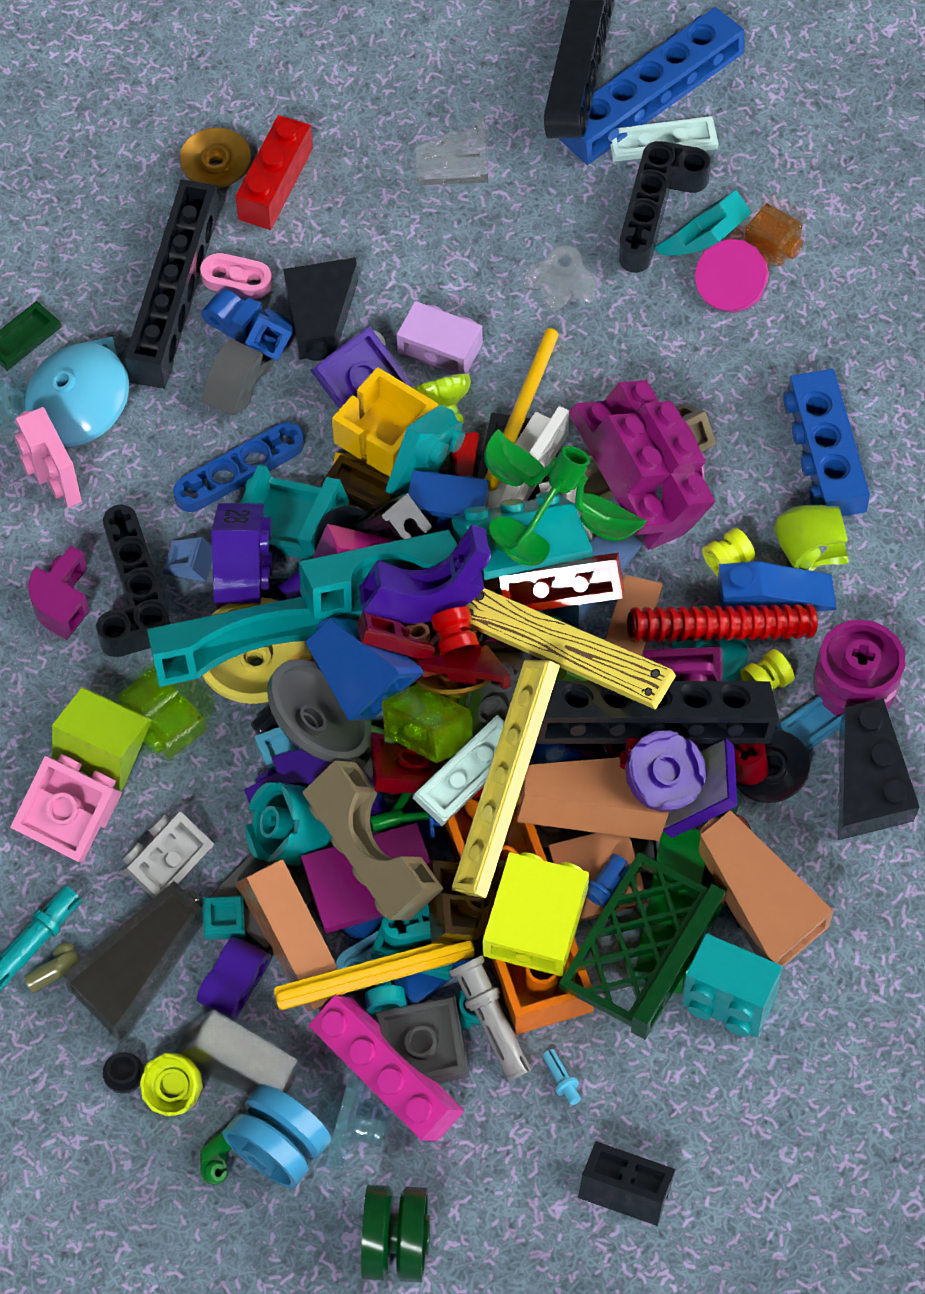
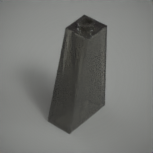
M175 881L169 884L63 975L67 989L120 1044L129 1037L203 924L202 901L190 888L183 890Z

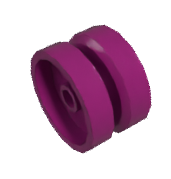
M850 620L836 625L828 632L820 647L818 661L813 674L814 691L823 700L822 705L832 714L839 717L843 715L845 707L881 698L884 699L888 709L894 702L906 666L905 650L898 637L887 627L870 620Z

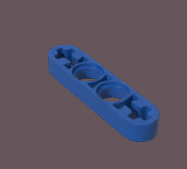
M291 422L280 423L185 475L174 486L173 493L177 506L183 511L195 512L246 485L248 479L253 477L258 466L250 465L245 461L246 457L251 453L258 452L263 454L266 459L260 465L267 466L269 471L296 457L304 448V436L301 428ZM286 435L289 439L293 438L294 444L281 443L280 437ZM268 443L271 444L272 449L275 448V455H272L271 449L267 445ZM221 470L230 471L234 475L232 480L227 483H218L213 477ZM203 479L207 480V484L211 491H208L206 485L203 486ZM190 488L192 492L197 491L198 497L192 499L189 495L185 496L184 491Z

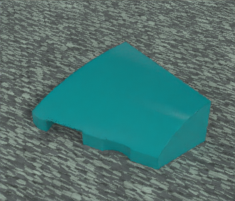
M735 189L708 206L696 217L680 227L679 232L660 242L655 248L658 253L667 256L701 251L720 242L751 215L752 212Z

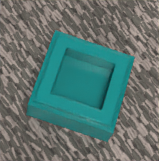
M243 895L203 897L205 940L230 939L232 936L245 938Z

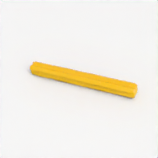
M465 941L460 943L429 944L276 986L274 988L276 1004L280 1010H286L333 997L334 995L348 993L468 960L474 957L472 941Z

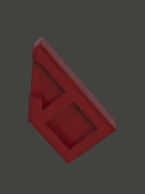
M366 612L361 613L357 627L360 641L363 644L420 660L431 658L435 652V648L430 643L410 638V629L398 621Z

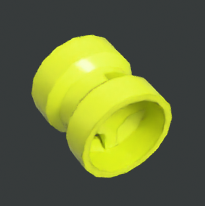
M733 528L726 532L723 540L719 542L712 541L702 548L705 562L717 577L719 564L743 563L755 560V551L750 540L738 528Z
M772 649L764 654L759 663H750L740 670L742 681H770L772 691L777 687H786L795 679L791 665L783 654L776 649Z

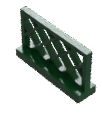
M638 852L559 982V988L631 1026V1033L646 1040L694 959L706 933L710 932L724 907L726 891L714 884L707 888ZM641 867L657 875L660 886L638 891L635 877ZM629 887H631L632 893L626 894ZM684 889L697 896L692 906L675 910L669 893ZM663 894L668 912L647 917L642 899ZM635 901L641 919L619 924L615 913L618 905ZM685 917L681 925H679L678 918ZM611 918L613 926L606 927L607 923ZM671 920L675 931L673 938L655 943L650 925ZM643 927L649 945L627 950L622 932ZM616 934L621 952L599 957L595 946L598 938ZM665 950L662 957L660 958L658 951ZM591 951L593 959L585 960ZM652 953L656 966L653 972L635 976L630 958ZM624 960L629 978L607 983L602 965ZM596 967L601 985L584 988L574 983L573 979L578 971ZM645 983L640 992L638 984ZM632 986L636 1000L631 1009L627 1011L614 1004L610 991ZM604 993L605 999L598 994Z

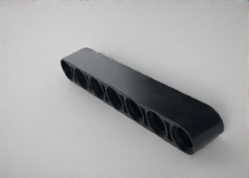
M570 0L544 112V129L548 139L581 138L585 136L615 0Z

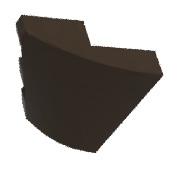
M432 860L427 864L443 887V890L428 903L432 944L460 943L476 940L483 936L488 924V913L494 905L506 860H498L486 898L461 895L451 890L459 862Z

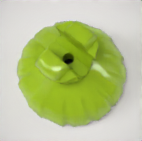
M456 374L412 387L438 403V406L441 404L453 410L457 420L464 424L463 414L458 413L457 403L470 389L471 379L469 374Z

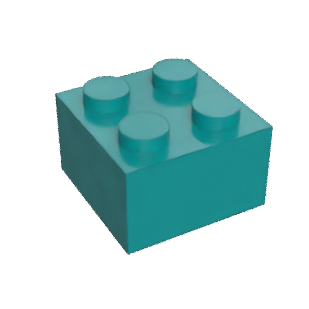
M706 933L686 974L682 1005L688 1007V1012L696 1018L710 1020L712 1017L725 1023V1027L735 1035L747 1037L748 1034H751L758 1038L776 1000L783 966Z

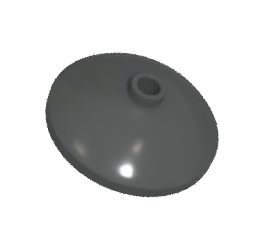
M301 659L289 660L281 664L272 673L267 687L270 709L279 728L292 743L307 754L328 762H351L365 752L371 741L372 727L370 719L348 720L317 663Z

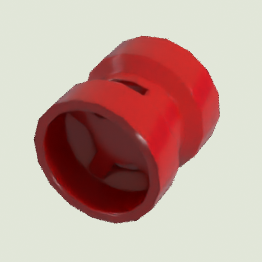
M469 607L447 609L431 616L433 629L439 632L441 637L438 643L441 655L479 647L476 633L470 631L472 617Z

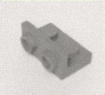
M181 811L170 817L163 814L148 829L152 834L149 840L143 846L137 842L122 857L126 864L119 873L124 878L130 876L157 903L162 902L214 845Z

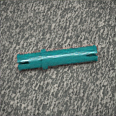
M63 885L41 911L37 909L31 916L33 920L1 953L0 992L51 936H57L61 931L59 927L83 903L82 899L68 886Z

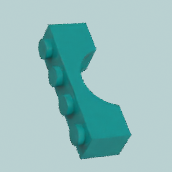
M445 530L299 561L300 593L314 620L350 613L353 610L355 600L360 596L359 586L377 560L401 569L423 570L443 562L453 552L457 543L450 531Z

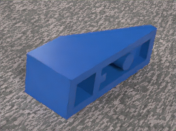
M759 561L719 564L717 589L719 604L722 609L725 606H732L734 609L737 605H742L746 609L748 605H754L756 608L760 605H766L768 608L771 605H778L780 608L783 604H787L792 608L794 604H799L802 607L805 604H811L816 611L836 610L831 574Z

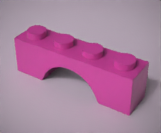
M334 995L308 1025L420 1140L437 1141L464 1113L465 1110L437 1082L419 1072L393 1049L382 1035L380 1025L353 998Z

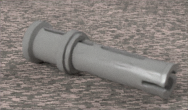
M483 955L449 971L451 977L457 978L467 998L464 1003L466 1008H469L470 1011H475L496 1057L499 1059L507 1080L511 1081L531 1071L532 1068L524 1056L517 1038L498 1001L500 990L498 987H493L482 965L485 960Z

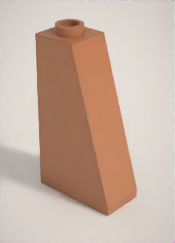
M619 757L528 765L516 803L517 822L654 841H660L669 812H659L647 808L634 797L627 784L625 770L620 768Z
M731 810L720 819L717 816L710 819L702 827L698 852L717 886L726 891L725 901L756 955L784 967L830 927L833 910Z
M283 859L235 883L290 983L338 970ZM333 997L304 1004V1007L307 1011H313L318 1008L320 1012Z

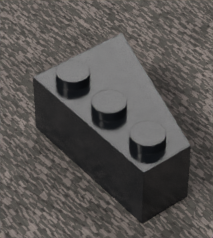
M883 698L845 707L840 722L838 840L914 822L920 808Z

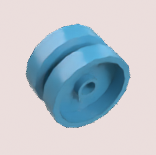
M259 1084L245 1102L248 1114L237 1113L224 1129L222 1135L232 1150L247 1164L275 1183L285 1188L294 1189L309 1171L305 1158L317 1159L332 1139L324 1125L303 1105L279 1089L270 1085Z

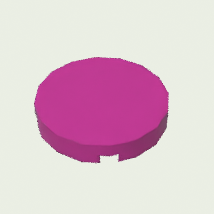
M736 239L720 241L705 250L697 263L695 272L697 290L705 302L717 310L729 313L748 310L756 304L764 294L763 291L766 288V283L768 284L769 278L766 260L758 249L744 240Z

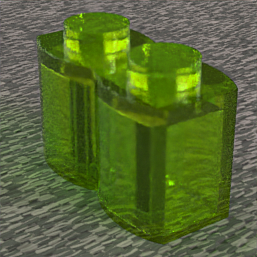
M154 667L117 695L119 704L152 719L144 742L156 755L162 752L170 760L206 732L205 719L184 696L178 693L172 684L159 687Z

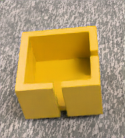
M377 367L357 389V397L352 395L332 417L334 443L359 459L366 455L367 464L390 477L407 427L436 408L438 403Z

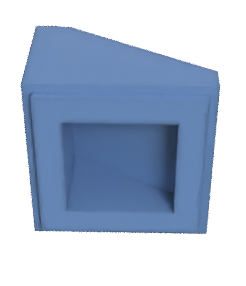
M203 537L173 540L163 574L206 582L212 564V545Z

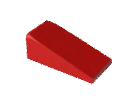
M477 432L465 433L464 441L456 453H449L453 476L475 477L479 434Z

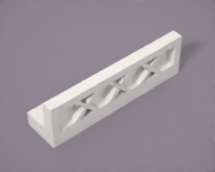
M559 406L552 418L535 412L515 445L531 454L545 468L550 464L552 458L555 457L569 435V410ZM500 480L495 491L488 490L487 509L500 507L502 501L509 499H521L525 502L537 485L529 487L523 483L521 486L516 487Z

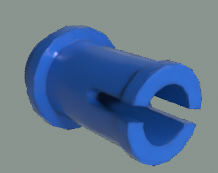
M612 854L594 881L589 880L586 897L594 904L604 908L631 864L625 866L628 863L627 860L617 854Z

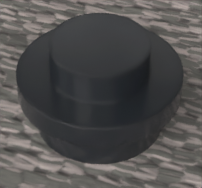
M122 1052L111 1056L106 1061L103 1067V1079L110 1090L125 1094L136 1090L140 1086L144 1067L137 1056Z

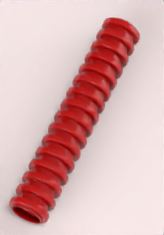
M783 604L780 608L778 605H771L769 608L766 605H760L758 608L754 605H748L746 609L742 605H737L734 609L732 606H725L723 609L720 606H713L711 610L708 606H702L700 610L696 606H691L688 610L684 606H679L677 610L674 607H667L665 611L662 607H655L653 611L649 607H644L642 611L637 607H632L627 616V633L634 643L639 642L641 638L644 642H651L653 638L656 642H662L664 638L668 642H673L676 638L681 642L686 641L687 638L691 641H697L699 637L703 641H708L711 637L715 641H720L722 637L727 641L732 640L734 637L737 640H743L745 637L749 640H755L757 636L761 640H766L768 637L776 640L780 636L783 639H789L791 636L795 639H801L803 636L807 639H812L818 627L817 612L811 604H805L803 607L799 604H794L792 608L787 604Z

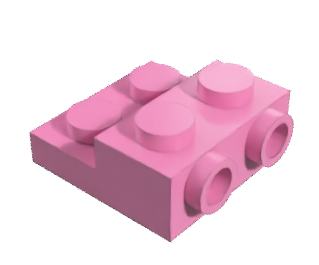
M41 407L37 410L26 411L20 414L15 420L19 433L14 435V439L21 453L19 458L27 476L34 473L39 485L48 481L56 499L63 497L68 508L82 502L74 465L45 408Z
M60 754L58 760L45 756L10 828L77 862L83 863L100 827H106L122 792L113 788L116 780L98 771H94L91 777L79 771L82 763L66 755Z

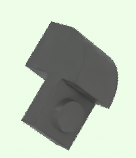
M230 339L221 348L211 366L201 402L230 415H236L247 408L251 401L256 380L271 370L275 359L263 354V352Z

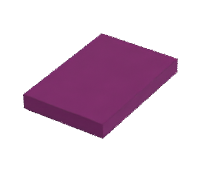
M417 823L373 835L377 846L393 859L400 856L422 857L426 864L430 863ZM335 847L301 856V863L324 934L384 917L375 907V899L368 888L355 878L351 863Z

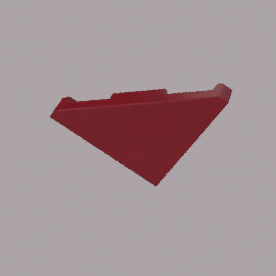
M487 645L417 661V664L424 672L420 676L422 678L447 674L449 681L477 685L478 679L496 681L503 690L511 687L509 673Z

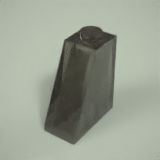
M215 1010L208 1012L188 1025L174 1052L191 1059L201 1073L251 1095L259 1084L270 1085L286 1094L296 1077L292 1070L297 1059Z

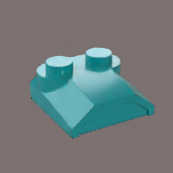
M440 404L407 427L385 492L391 495L408 493L412 471L438 472L446 456L450 452L456 453L464 441L465 433L462 432L463 424L457 420L453 410Z

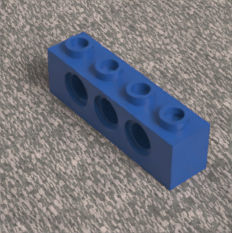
M834 369L790 376L788 391L783 392V401L786 413H793L795 422L792 423L794 442L796 445L802 444L804 454L800 456L803 475L811 476L813 484L809 487L811 504L838 506L842 516L867 512L870 493ZM812 412H816V413H819V414H821V415H813V414H811V413H812ZM824 443V444H828V445H830V446H829V447H823V446H820L819 444ZM828 475H835V476H838L839 478H838V479H833V478L828 477Z

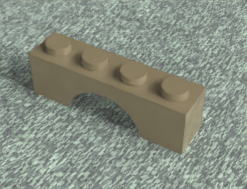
M334 761L302 792L310 803L309 809L312 815L325 825L331 834L332 844L351 863L355 878L368 888L375 899V907L384 917L389 920H411L443 890V887L422 857L400 856L393 859L377 846L370 827V813L377 792L356 762Z

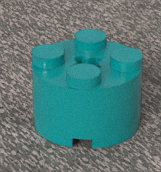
M270 782L265 783L256 791L248 808V811H254L252 824H246L245 827L247 845L255 858L269 863H275L283 859L286 865L303 867L301 856L327 848L328 843H332L331 834L325 825L312 815L309 809L310 803L302 793L308 786Z

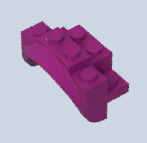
M647 380L619 382L604 401L575 403L570 409L569 415L620 507L647 520L644 527L635 532V534H646L642 539L648 550L685 535L716 502L704 480V464L707 461L700 451L692 430L680 416L672 401H658ZM662 484V498L660 501L655 491Z

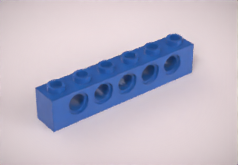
M717 7L712 8L704 15L698 16L679 33L671 35L665 43L652 52L644 54L634 65L620 71L614 79L603 87L595 89L584 137L559 138V140L586 165H589L610 150L612 140L617 138L618 143L628 136L627 132L619 133L617 128L645 125L744 53V29Z

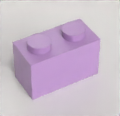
M417 301L412 305L397 333L398 354L455 375L468 373L483 344L482 325L477 324L470 318L458 317L444 312L435 305H425Z

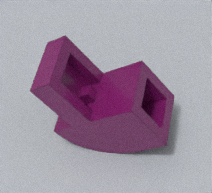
M70 546L63 556L59 555L54 559L49 568V573L35 567L28 583L29 595L36 618L45 628L65 640L69 639L89 613L86 595L73 588L87 570L84 553L73 546Z

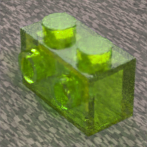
M418 684L382 700L385 736L435 763L454 757L473 738V719L470 709L441 694L426 691L419 687Z

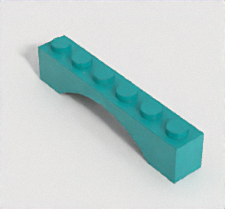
M360 596L355 600L352 612L331 617H336L337 619L355 618L359 620L362 613ZM297 597L147 629L159 687L198 679L219 664L248 651L270 645L307 641L316 632L317 625L327 618L314 620L303 597Z

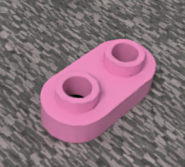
M216 253L206 257L200 267L202 282L212 291L217 292L220 289H227L238 297L260 299L266 296L272 289L271 271L267 265L259 261ZM216 273L225 274L223 278L214 277ZM254 280L260 282V283L257 284V285H249V284H248L249 282L254 281Z

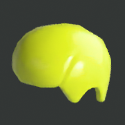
M163 1053L145 1065L140 1081L142 1099L153 1112L171 1117L189 1111L200 1097L203 1089L201 1072L194 1062L184 1055ZM164 1093L177 1095L178 1097L169 1098Z

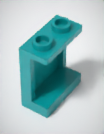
M258 465L253 477L248 479L245 493L240 503H264L265 517L272 518V538L269 540V552L305 560L314 558V536L317 525L322 517L332 509L348 506L350 502L340 479L326 477L322 487H316L273 478L267 466Z

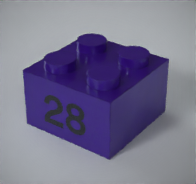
M218 503L211 530L214 603H261L263 590H269L270 576L273 573V555L269 553V540L272 538V518L265 517L264 503Z

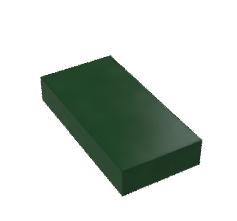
M35 301L0 329V365L6 371L11 369L62 327L61 322L40 303Z

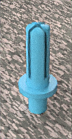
M555 1050L545 1051L542 1058L557 1083L555 1088L557 1095H565L570 1105L579 1103L581 1097L576 1090L579 1081L575 1077L570 1078Z

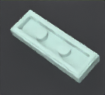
M712 116L617 128L619 133L627 132L628 136L618 143L617 138L612 140V144H610L613 162L640 159L645 147L654 141H665L697 147L704 151L718 149V139Z
M498 715L414 794L413 799L441 826L484 787L505 722Z

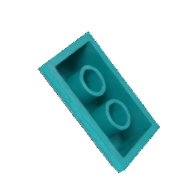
M549 492L539 493L536 495V499L525 502L521 499L505 500L500 503V507L491 509L483 506L465 509L464 514L451 517L454 540L458 545L471 525L486 529L491 556L487 566L481 570L483 580L593 557V549L574 503L557 492L534 529L533 533L547 540L550 547L549 555L544 562L538 565H523L509 558L505 552L497 549L490 541L487 528L496 517L515 519L527 528Z

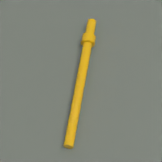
M553 328L546 329L503 432L505 437L514 444L559 334ZM488 470L485 479L489 480L488 490L495 491L500 480Z

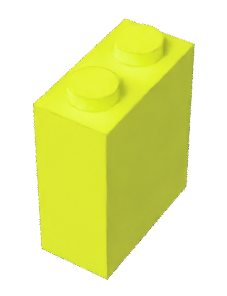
M509 852L484 934L483 956L563 977L588 891L589 872L583 871L579 866L572 863L563 862L555 864L543 861L541 857L532 853L524 852L519 855Z

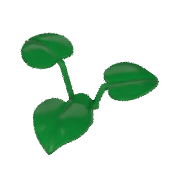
M500 429L490 438L485 449L484 459L488 470L496 478L510 486L517 487L525 483L527 486L533 487L540 484L544 477L549 474V484L552 487L527 528L517 520L509 517H496L487 528L488 537L493 545L500 551L505 552L515 562L534 566L544 562L549 555V543L543 537L533 533L557 492L569 493L570 490L576 489L575 507L582 512L580 516L581 522L590 531L604 539L611 541L624 540L643 528L647 520L600 496L583 493L584 485L588 480L584 473L590 464V458L581 449L574 446H564L558 457H553L550 464L544 468L531 454L509 441Z

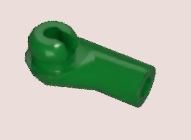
M224 1129L203 1146L200 1151V1174L204 1181L211 1185L222 1183L228 1176L227 1153L232 1148L222 1135Z

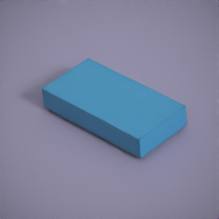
M817 696L777 724L775 729L794 735L809 751L839 730L843 715L839 717L832 714L822 705L823 700L821 697Z

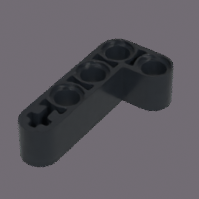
M654 141L649 143L643 150L620 236L619 263L626 271L638 273L649 267L670 189L697 193L707 187L709 183L710 157L703 149L665 141ZM635 242L641 243L638 249H634Z
M121 504L115 505L105 512L103 525L127 606L103 613L96 623L100 647L104 653L112 657H122L151 648L147 629L170 624L168 609L137 514L131 507ZM125 527L128 536L121 538L119 528ZM130 558H138L135 562H125ZM139 590H149L145 594H136ZM151 621L160 622L158 625L155 626H145L147 623ZM114 632H122L118 637H108Z

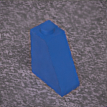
M327 618L317 625L316 632L305 643L348 720L375 719L424 674L422 668L406 655L361 643L357 627L358 620L355 618Z

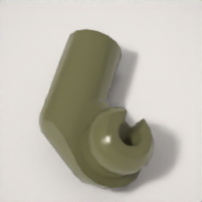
M68 942L59 944L53 951L55 959L24 975L25 982L33 993L53 984L78 966L80 954L75 952L73 944Z

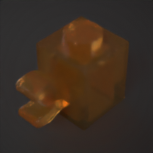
M766 203L746 226L745 241L758 249L766 260L769 271L770 261L781 266L788 257L794 259L798 255L804 243L801 239L803 223Z

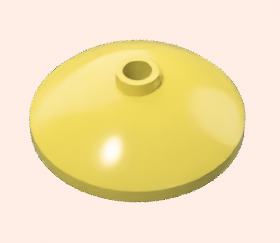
M262 597L261 603H228L212 615L278 601ZM306 641L270 645L233 657L212 668L202 677L215 692L227 699L247 704L269 702L267 694L268 681L272 673L281 664L295 659L312 661L313 656L305 643ZM254 658L263 660L262 664L258 666H252L249 662Z

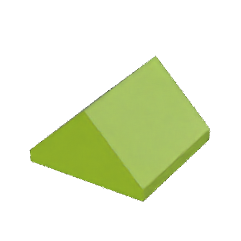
M82 687L52 724V758L58 760L60 754L66 755L82 763L79 771L91 777L94 771H98L116 780L113 788L122 791L152 719Z

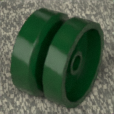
M368 1184L365 1193L362 1226V1279L384 1280L389 1274L391 1254H396V1272L400 1281L423 1282L425 1255L429 1253L430 1242L428 1187L406 1186L400 1195L399 1213H394V1196L390 1186Z

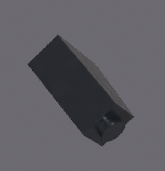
M355 257L283 269L285 289L300 360L320 361L337 350L358 284Z

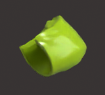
M794 506L782 512L775 520L774 532L793 568L813 571L821 565H842L849 562L845 547L848 539L842 514L838 506ZM820 546L829 547V548L820 556L821 550H820L819 547H820Z

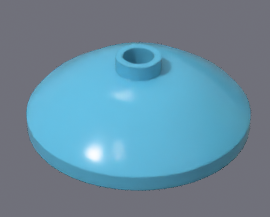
M95 343L69 345L50 355L34 372L25 394V412L44 407L64 447H74L89 443L109 430L121 415L128 398V374L122 361L111 350Z

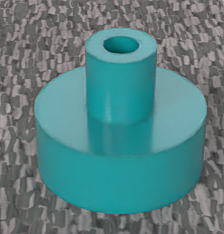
M391 981L375 985V988L367 991L364 995L366 1011L371 1016H376L375 1013L378 1011L407 1006L405 989L401 986L391 985Z

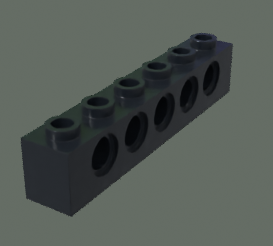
M180 180L125 355L129 383L163 389L166 387L201 273L200 267L205 259L219 214L216 185Z
M555 680L535 744H626L627 738L641 739L655 731L668 730L679 733V736L686 740H691L694 744H715L725 738L732 744H770L779 716L770 681H673L655 710L590 680Z

